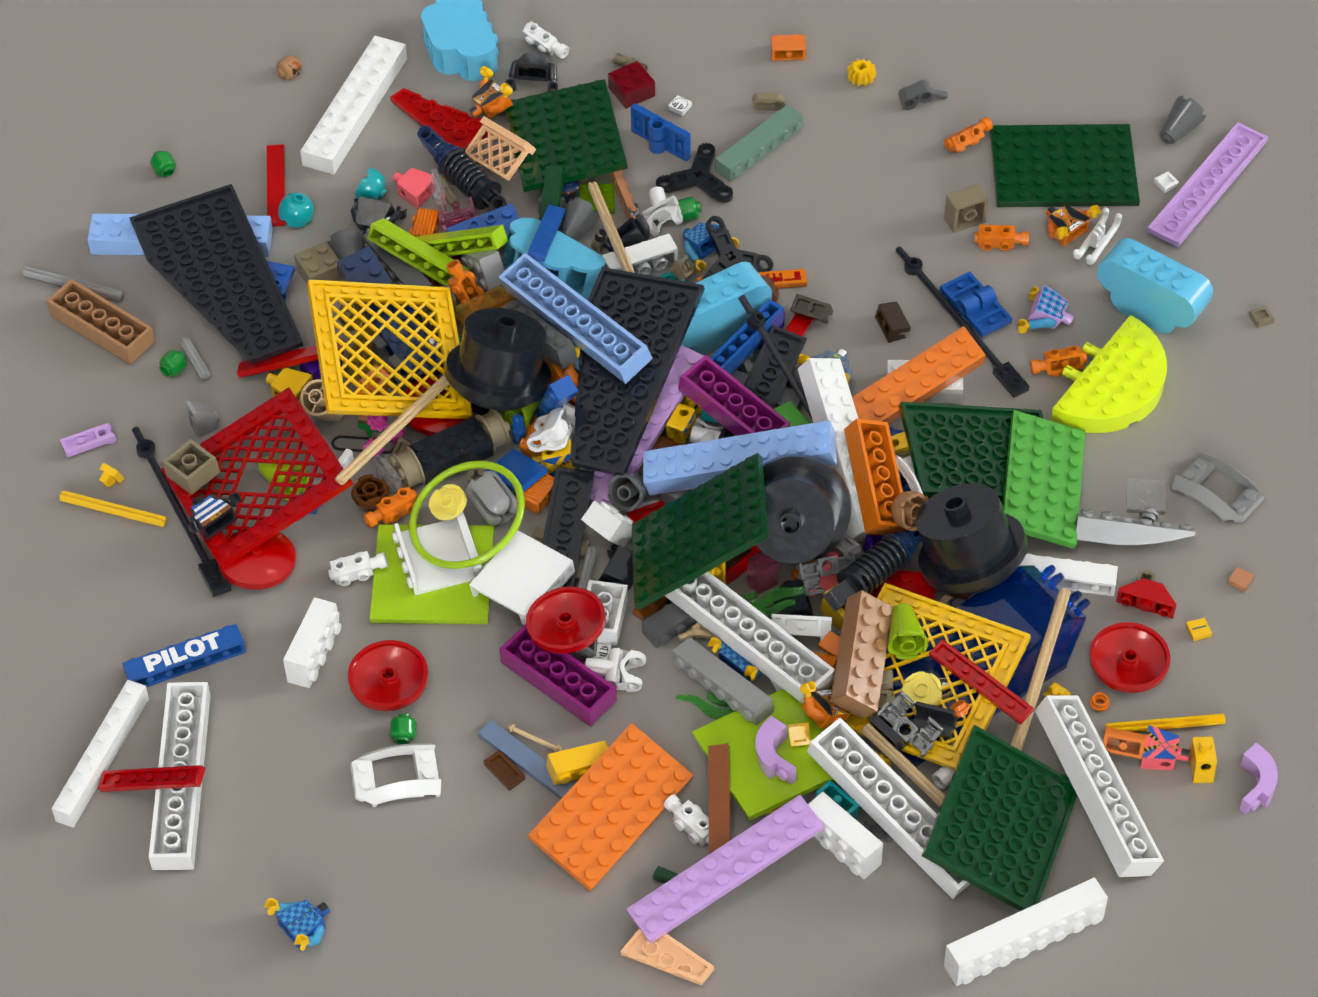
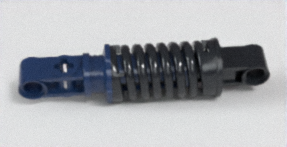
M423 126L418 130L417 135L423 146L434 157V161L438 164V171L441 174L443 173L472 201L477 209L488 208L490 211L508 205L504 197L500 195L502 190L501 184L470 158L463 148L447 143L429 126Z
M899 530L895 534L884 535L880 542H877L849 566L840 570L837 573L838 585L822 596L834 612L846 604L848 597L861 590L871 594L873 590H876L878 586H881L893 574L897 573L902 567L907 566L910 563L911 555L917 550L916 545L921 542L918 530Z

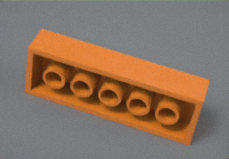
M855 419L844 428L865 534L884 536L886 534H895L899 530L906 531L907 529L900 527L894 521L891 513L894 500L899 494L903 493L888 422Z

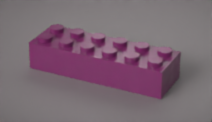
M706 355L680 377L678 390L735 436L786 428L791 425L788 420Z
M526 624L499 649L502 664L590 727L617 701V690L614 685L568 653H552L539 648L530 639Z

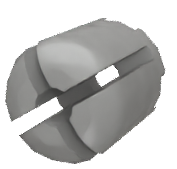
M483 472L484 476L476 481L472 479L466 488L468 499L489 525H504L515 516L517 499L496 472Z

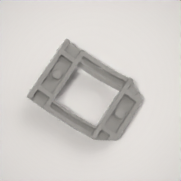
M1198 451L1199 457L1181 476L1175 475L1171 488L1172 491L1182 492L1185 497L1205 506L1216 514L1223 523L1227 520H1234V523H1243L1265 499L1258 486L1242 472L1226 462ZM1214 469L1231 476L1246 487V490L1230 506L1213 492L1200 485Z

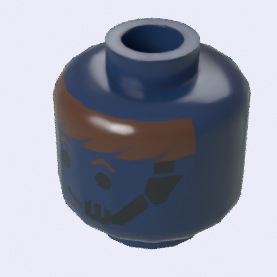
M578 180L563 183L561 196L565 198V203H568L571 198L574 200V198L580 197V184Z

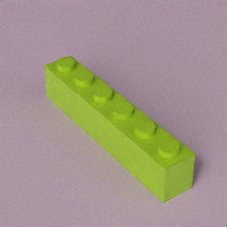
M384 218L371 223L367 236L369 241L443 285L449 284L448 280L453 275L449 274L446 265L453 261L452 258ZM462 265V270L470 271V269Z
M503 225L415 236L447 256L498 250L508 242Z

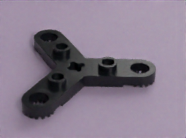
M707 142L698 146L691 169L673 172L670 175H662L656 179V187H662L664 192L697 186L719 202L727 203L733 199V189L710 173L715 157V146L710 143L707 144ZM703 150H710V152H706L705 154V152L703 153ZM667 182L669 183V185L667 184V186H662L661 183ZM723 192L728 193V194L725 195V196H724V195H723V196L721 195V193H723Z
M712 216L707 220L706 230L719 257L701 280L740 262L751 263L757 272L772 270L774 265L772 259L767 255L736 249L731 235L720 216ZM711 222H717L719 229L711 227ZM728 254H731V257L734 258V259H732L731 261H729V258L726 257V256H727ZM760 261H765L768 264V268L761 267Z

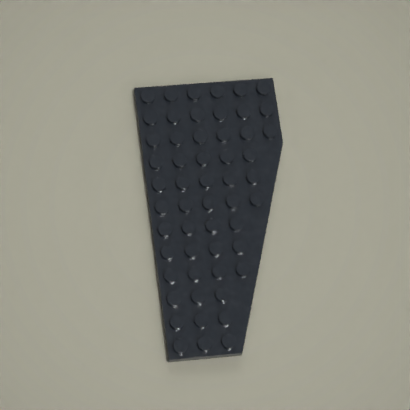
M232 184L129 217L147 262L250 364L304 346Z
M602 267L588 301L648 347L653 359L625 384L580 349L578 362L579 391L576 394L575 433L571 458L573 467L612 475L622 474L624 476V474H627L704 293V285Z

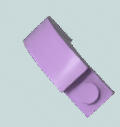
M770 716L762 724L756 736L757 761L761 770L768 778L772 779L777 775L779 779L787 781L792 785L797 780L796 767L776 753L777 748L788 738L787 726L773 716Z
M1256 742L1243 754L1240 765L1251 773L1257 782V786L1242 799L1239 810L1245 815L1251 810L1255 811L1260 804L1265 808L1268 806L1273 798L1278 780L1277 766L1272 756Z

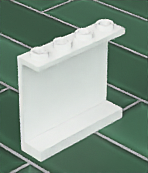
M463 512L451 520L417 528V536L421 545L429 554L446 561H463L478 556ZM398 523L394 524L395 532H392L393 541L399 545L397 552L399 559L403 558L404 560L402 562L404 574L408 573L409 577H406L409 589L413 588L415 595L472 581L482 571L481 563L467 568L447 569L427 562L415 550L410 539L409 530L400 532Z
M517 530L512 540L489 563H486L482 571L472 579L470 589L472 596L475 598L481 593L519 614L521 623L525 625L528 610L535 600L548 591L561 588L574 574L575 568L573 560Z

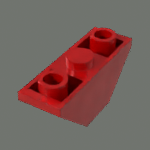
M1145 578L1120 587L1116 599L1117 603H1121L1124 606H1131L1172 619L1174 618L1177 605L1162 583Z

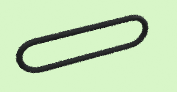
M339 435L333 438L331 445L336 450L345 451L346 448H338L334 445L336 439L368 440V437ZM350 449L353 452L363 451V449ZM393 449L390 451H383L381 454H390L392 453Z

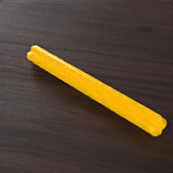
M63 490L59 496L62 502L160 527H165L167 523L166 516Z
M1222 713L1106 723L1105 729L1109 727L1129 732L1147 731L1148 725L1159 729L1222 725L1226 723L1225 714Z

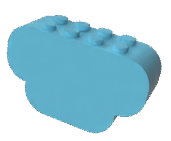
M436 0L435 4L424 8L421 13L423 42L432 64L438 72L447 75L458 73L463 79L468 81H479L484 78L480 74L482 66L492 69L493 75L497 72V56H499V51L496 44L498 43L496 33L493 34L492 24L488 22L487 12L483 11L481 0Z
M520 218L511 222L507 236L508 242L506 243L503 255L505 270L524 253H528L541 223L540 220ZM557 231L545 262L535 260L586 300L590 296L602 267H605L606 264L603 256L560 231Z
M1130 238L1120 239L1098 265V280L1104 288L1111 292L1110 298L1114 307L1128 317L1132 315L1160 333H1170L1176 326L1183 328L1191 326L1212 300L1213 287L1205 276Z
M737 263L696 283L704 285L705 290L681 345L691 348L702 355L719 349L746 323L748 314L738 299L740 296L745 295L752 308L756 311L769 299L772 300V289L751 263Z

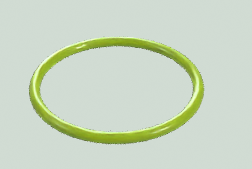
M488 461L465 462L441 472L423 488L412 507L409 518V535L415 550L427 562L447 569L467 568L487 561L499 553L512 540L520 527L525 509V497L522 486L510 470L497 463ZM476 468L490 469L505 476L515 489L517 510L510 529L494 547L477 557L463 561L442 560L432 556L423 548L417 536V517L424 500L439 483L458 472Z

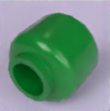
M157 151L150 160V164L157 176L169 177L176 169V163L170 152Z
M693 197L678 200L683 222L698 219L699 212H702L699 201L696 202Z
M170 350L159 361V369L167 377H176L187 367L186 356L181 351Z
M400 713L397 717L392 718L390 722L389 736L396 744H409L410 741L415 739L417 722L409 714Z

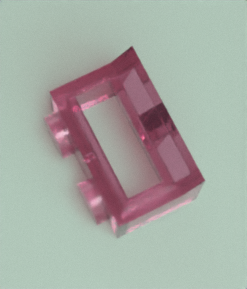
M472 196L468 197L469 208L461 209L459 203L454 202L452 204L454 212L444 214L441 205L437 206L444 231L448 227L477 217Z

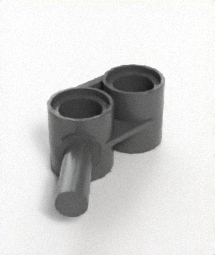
M920 80L900 89L898 95L903 108L911 110L917 106L918 100L921 103H927L933 97L946 99L948 93L934 90L930 87L927 80Z

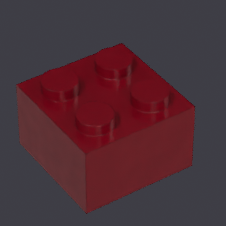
M638 60L608 73V88L625 109L631 107L634 103L638 104L655 97V81Z

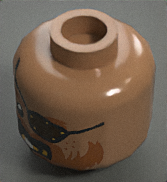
M287 55L277 62L276 73L280 78L291 80L301 73L302 63L298 57Z

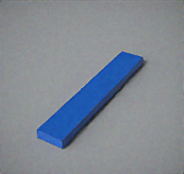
M548 205L527 253L531 258L545 262L566 209Z

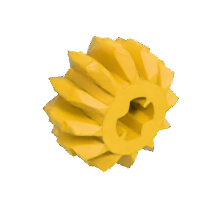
M865 59L851 61L847 68L848 81H851L852 85L858 84V86L872 84L876 77L875 64H872L871 60L865 61Z

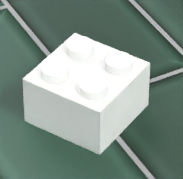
M593 501L581 519L608 541L625 547L632 537V523L634 521L625 515L623 516L617 508L608 505L604 501L601 503Z

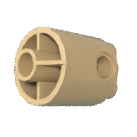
M322 379L312 380L304 386L301 391L300 401L305 412L326 422H337L342 419L343 414H327Z

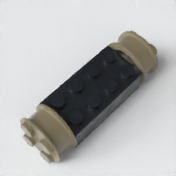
M489 409V412L482 416L477 414L406 446L404 451L398 454L391 453L388 457L392 466L390 472L394 479H398L400 488L409 487L411 489V487L418 484L427 485L433 478L448 468L465 462L485 460L494 455L493 453L496 452V448L503 445L508 447L512 442L508 432L510 431V426L506 420L503 421L499 410Z

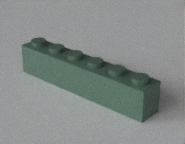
M787 104L715 159V171L730 182L734 178L739 177L742 172L751 168L754 163L764 158L771 150L776 149L783 141L788 140L796 131H799L803 127V114Z

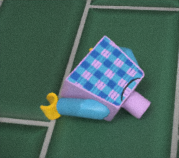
M1046 285L1039 290L1038 287L1034 286L1031 288V292L1028 293L1029 299L1034 301L1028 316L1030 321L1027 322L1025 319H1020L1017 328L1021 334L1026 333L1029 327L1030 329H1055L1060 322L1070 325L1074 316L1066 312L1068 301L1057 290L1050 289Z

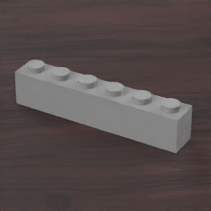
M691 637L672 650L673 662L678 669H683L691 679H696L706 690L712 691L719 700L725 701L732 710L740 712L747 721H751L757 726L774 712L771 697Z

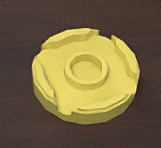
M446 484L440 490L434 491L429 500L431 513L442 521L456 518L463 512L467 503L466 494L459 486Z
M923 671L913 673L905 679L902 691L915 703L918 701L935 706L942 697L943 689L940 680L932 673L929 674Z

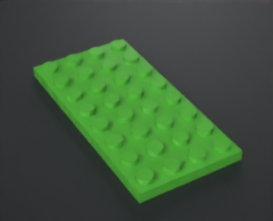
M1014 410L1011 414L1002 506L1004 512L1021 523L1026 535L1074 549L1077 545L1078 533H1076L1077 513H1079L1085 431Z

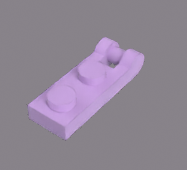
M106 423L60 439V442L68 458L104 444H114L117 438L112 433L111 425Z

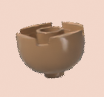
M906 491L899 494L892 505L891 513L894 521L904 529L916 531L917 513L929 498L916 491Z

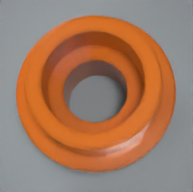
M1097 692L1091 696L1089 704L1093 710L1103 712L1109 708L1110 700L1105 693Z
M960 700L952 704L950 709L955 711L957 718H961L968 714L970 705L965 700Z

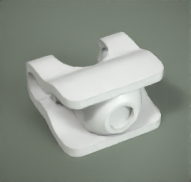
M556 408L549 414L537 418L534 424L536 432L530 434L527 440V446L531 451H554L566 446L573 427L571 424L567 425L566 421L561 418L564 412L562 408ZM533 441H541L540 445L533 443Z

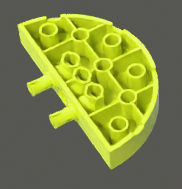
M1130 315L1102 349L1086 342L1082 352H1086L1087 355L1094 359L1082 372L1069 365L1064 368L1062 375L1073 380L1074 383L1053 407L1051 421L1085 430V433H1108L1129 427V424L1136 421L1139 422L1148 416L1162 396L1167 373L1165 351L1154 332L1139 319Z

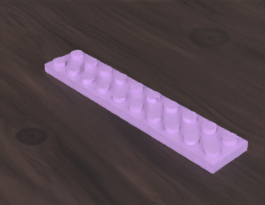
M1237 122L1148 226L1147 232L1179 247L1267 143L1268 136Z
M681 345L627 473H637L641 467L644 451L652 449L677 405L680 404L685 396L678 390L681 375L703 358L704 355ZM595 471L590 502L596 501L601 503L604 501L608 505H612L608 499L609 488L607 486L616 475Z
M799 795L626 909L627 913L651 944L824 830V824L802 796Z

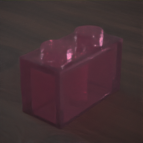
M762 551L748 558V579L746 581L748 586L754 589L758 595L778 585L779 561L768 557Z

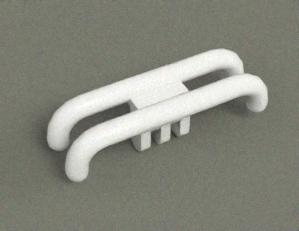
M1103 208L1101 217L1081 247L1073 251L1074 259L1079 260L1089 246L1095 248V251L1092 255L1086 256V263L1088 265L1094 264L1118 230L1122 214L1117 213L1115 215L1111 228L1104 235L1109 209Z

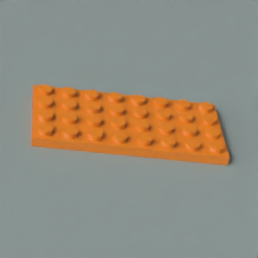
M631 723L528 834L527 838L591 892L665 809L663 805L667 798L673 794L677 796L694 775Z

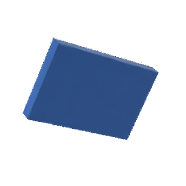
M511 449L495 462L504 466L516 476L523 492L548 472L545 466L515 449ZM496 472L506 486L515 492L511 482L505 476Z

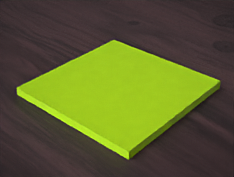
M378 524L376 554L385 553L388 567L374 569L370 623L488 624L490 598L481 593L476 598L472 596L470 589L471 581L415 595L413 588L409 589L406 577H409L408 573L404 574L402 562L404 560L403 558L399 559L397 552L399 545L393 541L392 532H395L394 525ZM399 525L400 532L409 530V525ZM468 525L478 556L490 550L494 542V526ZM492 558L481 563L482 569L486 563H489Z
M784 689L769 695L773 700L774 712L757 726L751 721H747L740 712L735 711L692 731V736L708 760V746L729 744L730 792L749 821L787 804L799 795L804 796L822 787L829 780L835 781L807 753L809 745L791 747L788 725L809 722L811 741L826 729L819 728L806 715V712L801 707L802 703ZM770 716H773L787 726L788 738L777 748L776 753L796 767L797 780L792 785L787 781H782L777 775L772 779L768 778L761 770L757 761L756 736L762 724Z

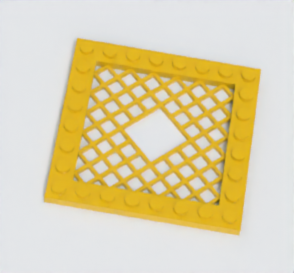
M308 280L307 282L327 414L399 417L423 395L418 390L421 385L427 389L431 387L425 382L429 377L435 382L438 380L433 375L436 369L443 375L445 374L446 359L449 352L460 345L449 287ZM338 301L345 308L339 311L333 304ZM354 302L362 307L359 312L351 307ZM372 303L380 308L377 313L369 308ZM389 304L398 309L395 314L386 308ZM407 305L415 310L412 315L404 309ZM424 306L433 311L430 316L421 310ZM347 309L355 315L351 320L343 314ZM365 310L373 316L369 321L361 315ZM332 311L337 314L334 318L332 317ZM383 311L391 317L387 322L379 316ZM400 312L408 318L405 322L397 317ZM418 313L426 319L423 323L414 318ZM339 317L347 322L344 327L336 322ZM357 318L365 323L362 328L354 323ZM375 319L383 324L380 329L372 324ZM392 320L401 325L397 330L389 324ZM410 321L418 326L415 331L407 326ZM428 321L436 327L432 332L424 326ZM350 325L358 331L354 336L346 330ZM334 326L340 330L336 335ZM368 326L376 332L372 337L364 331ZM385 327L414 350L395 370L366 347ZM403 328L411 334L408 338L399 333ZM420 329L428 334L425 339L417 334ZM342 333L350 339L346 344L338 338ZM360 334L368 340L365 344L356 339ZM413 336L421 342L418 347L409 341ZM431 337L439 343L435 348L427 342ZM352 342L360 347L357 352L349 347ZM337 343H339L342 346V348L339 351L337 348ZM423 345L431 350L428 355L420 350ZM345 349L353 355L349 360L341 354ZM362 350L371 356L367 361L359 355ZM416 352L424 358L421 363L412 357ZM433 354L442 359L438 364L430 358ZM339 358L345 363L342 367H340ZM354 358L363 363L360 368L351 363ZM373 358L381 364L378 369L369 363ZM408 360L417 366L413 371L405 365ZM426 361L434 366L431 371L423 366ZM347 365L355 371L352 376L344 371ZM365 366L374 372L370 377L361 371ZM383 367L391 373L387 378L379 372ZM401 368L409 373L406 378L397 373ZM418 369L427 374L424 379L415 374ZM357 374L366 380L362 385L354 379ZM342 375L348 379L344 384ZM375 375L384 381L380 386L372 380ZM393 376L401 381L398 386L390 381ZM411 376L419 382L416 387L407 381ZM350 382L358 388L354 393L346 387ZM368 382L376 388L373 393L364 388ZM386 383L394 389L391 394L382 388ZM404 384L412 390L408 395L400 389ZM449 384L445 388L447 393L444 396L439 393L436 396L438 398H434L415 417L469 419L472 416L471 403ZM361 390V391L364 392L366 395H357V394H358L359 391ZM379 391V392H381L384 396H379V395H375V394ZM396 392H398L401 396H393V395H394ZM415 392L419 397H411V396H412V394Z
M884 583L877 599L893 608L901 603L910 605L917 619L922 620L924 625L922 629L923 631L926 630L929 637L927 640L931 642L933 648L936 646L934 640L944 637L946 642L952 647L962 643L965 651L961 652V654L967 655L969 660L976 665L986 661L989 669L985 670V672L1005 687L1008 686L1031 639V635L1026 632ZM925 620L933 623L927 625ZM939 625L942 633L931 636L929 629ZM943 626L949 628L950 630L945 631ZM958 632L960 639L950 643L947 635ZM961 633L966 634V635H969V636L963 638V636H962ZM976 638L979 646L968 649L965 642ZM980 640L986 641L987 643L981 644ZM994 645L997 652L986 656L984 648ZM981 650L983 658L973 661L970 653ZM922 651L917 658L904 660L896 663L894 654L887 653L885 659L891 657L893 665L885 667L884 671L896 668L898 676L894 678V682L900 680L902 685H904V680L898 667L927 657L930 651L925 653ZM996 658L993 667H991L989 660ZM941 665L948 685L943 686L942 689L943 691L951 689L953 697L945 700L941 697L939 703L935 706L939 707L942 705L943 708H946L945 704L952 701L957 702L959 701L958 699L969 695L972 702L969 705L972 709L967 719L964 716L962 721L957 722L956 727L963 725L959 735L954 730V738L944 741L943 737H940L941 742L935 740L933 742V749L928 750L925 757H920L921 752L911 743L901 751L955 771L971 728L976 725L986 731L997 707L980 694L976 701H974L972 694L976 693V691L970 690L969 686L962 680L951 683L948 675L952 673L946 671ZM964 683L967 691L956 695L953 687ZM902 689L894 691L893 697L900 694ZM912 708L913 712L908 713L906 717L915 716L917 711ZM851 713L845 723L856 734L866 737L862 733V729L866 724L870 723L869 717L871 715L862 719Z

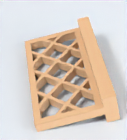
M483 116L480 120L483 125L465 152L474 161L509 181L527 154L533 155L536 149L524 139ZM487 131L488 138L482 140V136ZM498 139L499 144L493 146V140ZM488 143V148L482 150V145ZM509 145V151L503 153V147ZM478 147V152L471 154L473 149ZM499 149V154L493 156V151ZM521 151L518 158L514 159V153ZM488 153L489 158L483 160V155ZM510 155V161L504 163V157ZM499 160V165L493 167V162ZM510 166L509 171L505 175L504 168Z

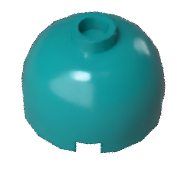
M370 167L366 172L369 174L368 177L362 178L355 192L356 196L354 198L358 200L359 196L375 200L383 199L387 192L385 189L386 180L383 174Z
M299 192L289 193L284 196L278 209L280 220H284L288 226L296 228L305 227L307 223H311L314 215V205L311 199Z

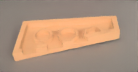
M639 929L620 951L621 955L701 986L714 971L712 964L667 933L650 944Z

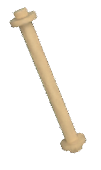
M512 724L508 728L509 733L515 732L555 752L563 750L561 745H553L516 728V724Z

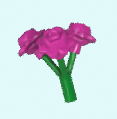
M367 415L368 420L366 423L359 422L357 424V427L367 432L368 442L363 445V450L375 440L372 438V432L382 433L388 427V416ZM401 429L391 439L393 445H396L400 436H405V429ZM381 448L373 457H378L384 449Z

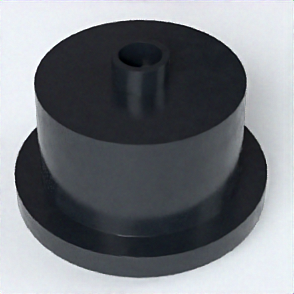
M486 308L473 312L465 320L461 344L453 348L447 356L445 365L447 381L463 398L487 409L516 410L539 401L543 398L551 380L550 368L543 360L547 338L545 328L533 317L512 309Z
M805 454L782 455L763 464L769 538L758 543L757 547L768 557L790 564L814 561V559L822 558L828 552L834 550L847 532L852 513L850 493L840 474L823 460Z
M969 483L947 488L927 500L916 516V527L923 543L918 557L919 568L927 584L936 590L963 595L989 590L1010 577L1026 556L1028 540L1023 526L1016 518L1005 514L997 493L986 485Z

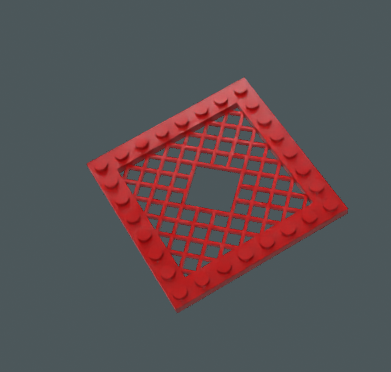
M289 387L199 444L216 457L217 461H219L220 472H226L224 479H217L218 475L208 482L210 484L207 490L200 488L191 495L168 478L164 467L161 468L190 517L192 516L190 508L193 507L192 501L194 498L200 497L199 493L205 494L204 498L210 494H217V498L222 497V495L230 496L234 492L241 496L242 501L237 503L235 516L237 519H244L242 526H234L235 521L224 528V530H228L226 536L220 531L209 540H206L202 532L199 531L222 569L354 485L351 479L344 485L336 482L335 478L344 468ZM276 419H283L281 426H274ZM287 421L290 422L292 427L286 426ZM260 429L267 430L265 436H258ZM272 430H279L277 437H269ZM283 431H291L288 438L281 437ZM295 431L300 438H293ZM244 440H251L249 447L242 446ZM256 440L263 441L261 447H253ZM267 441H275L272 448H265ZM279 442H286L284 449L277 448ZM291 442H298L296 449H289ZM303 443L308 450H301ZM228 450H235L233 457H225ZM239 451H247L244 458L237 457ZM251 451L258 452L256 458H249ZM263 452H270L268 459H261ZM275 453H282L280 460L273 459ZM287 453L294 454L292 460H285ZM299 454H306L304 461H296ZM311 455L316 462L309 461ZM223 461H231L228 468H221ZM235 462H242L240 469L233 468ZM247 462L278 464L267 493L236 491ZM283 464L290 465L288 471H280ZM294 465H302L300 472H292ZM306 466H314L312 473L304 472ZM318 467H320L323 473H316ZM231 473H238L236 480H229ZM278 475H285L283 483L276 482ZM290 476H298L295 483H288ZM302 477H310L307 484H300ZM314 477L322 478L319 484H312ZM215 483H222L219 490H212ZM226 484H234L231 491H224ZM274 487H281L279 494L272 493ZM286 487L293 488L291 495L284 494ZM298 488H305L302 495H296ZM246 496L253 497L250 504L243 503ZM258 497H265L263 504H255ZM269 498H277L275 505H267ZM282 498L289 499L285 506L279 505ZM241 507L249 508L246 515H239ZM253 508L260 509L258 516L251 515ZM265 509H273L271 515L263 516ZM249 520H256L254 526L246 527ZM232 530L240 531L237 537H230Z

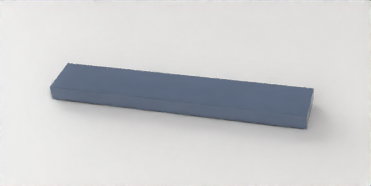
M493 720L489 721L478 732V737L495 750H500L512 763L559 799H562L574 786L575 783L572 780L567 784L554 785L546 768L547 761Z

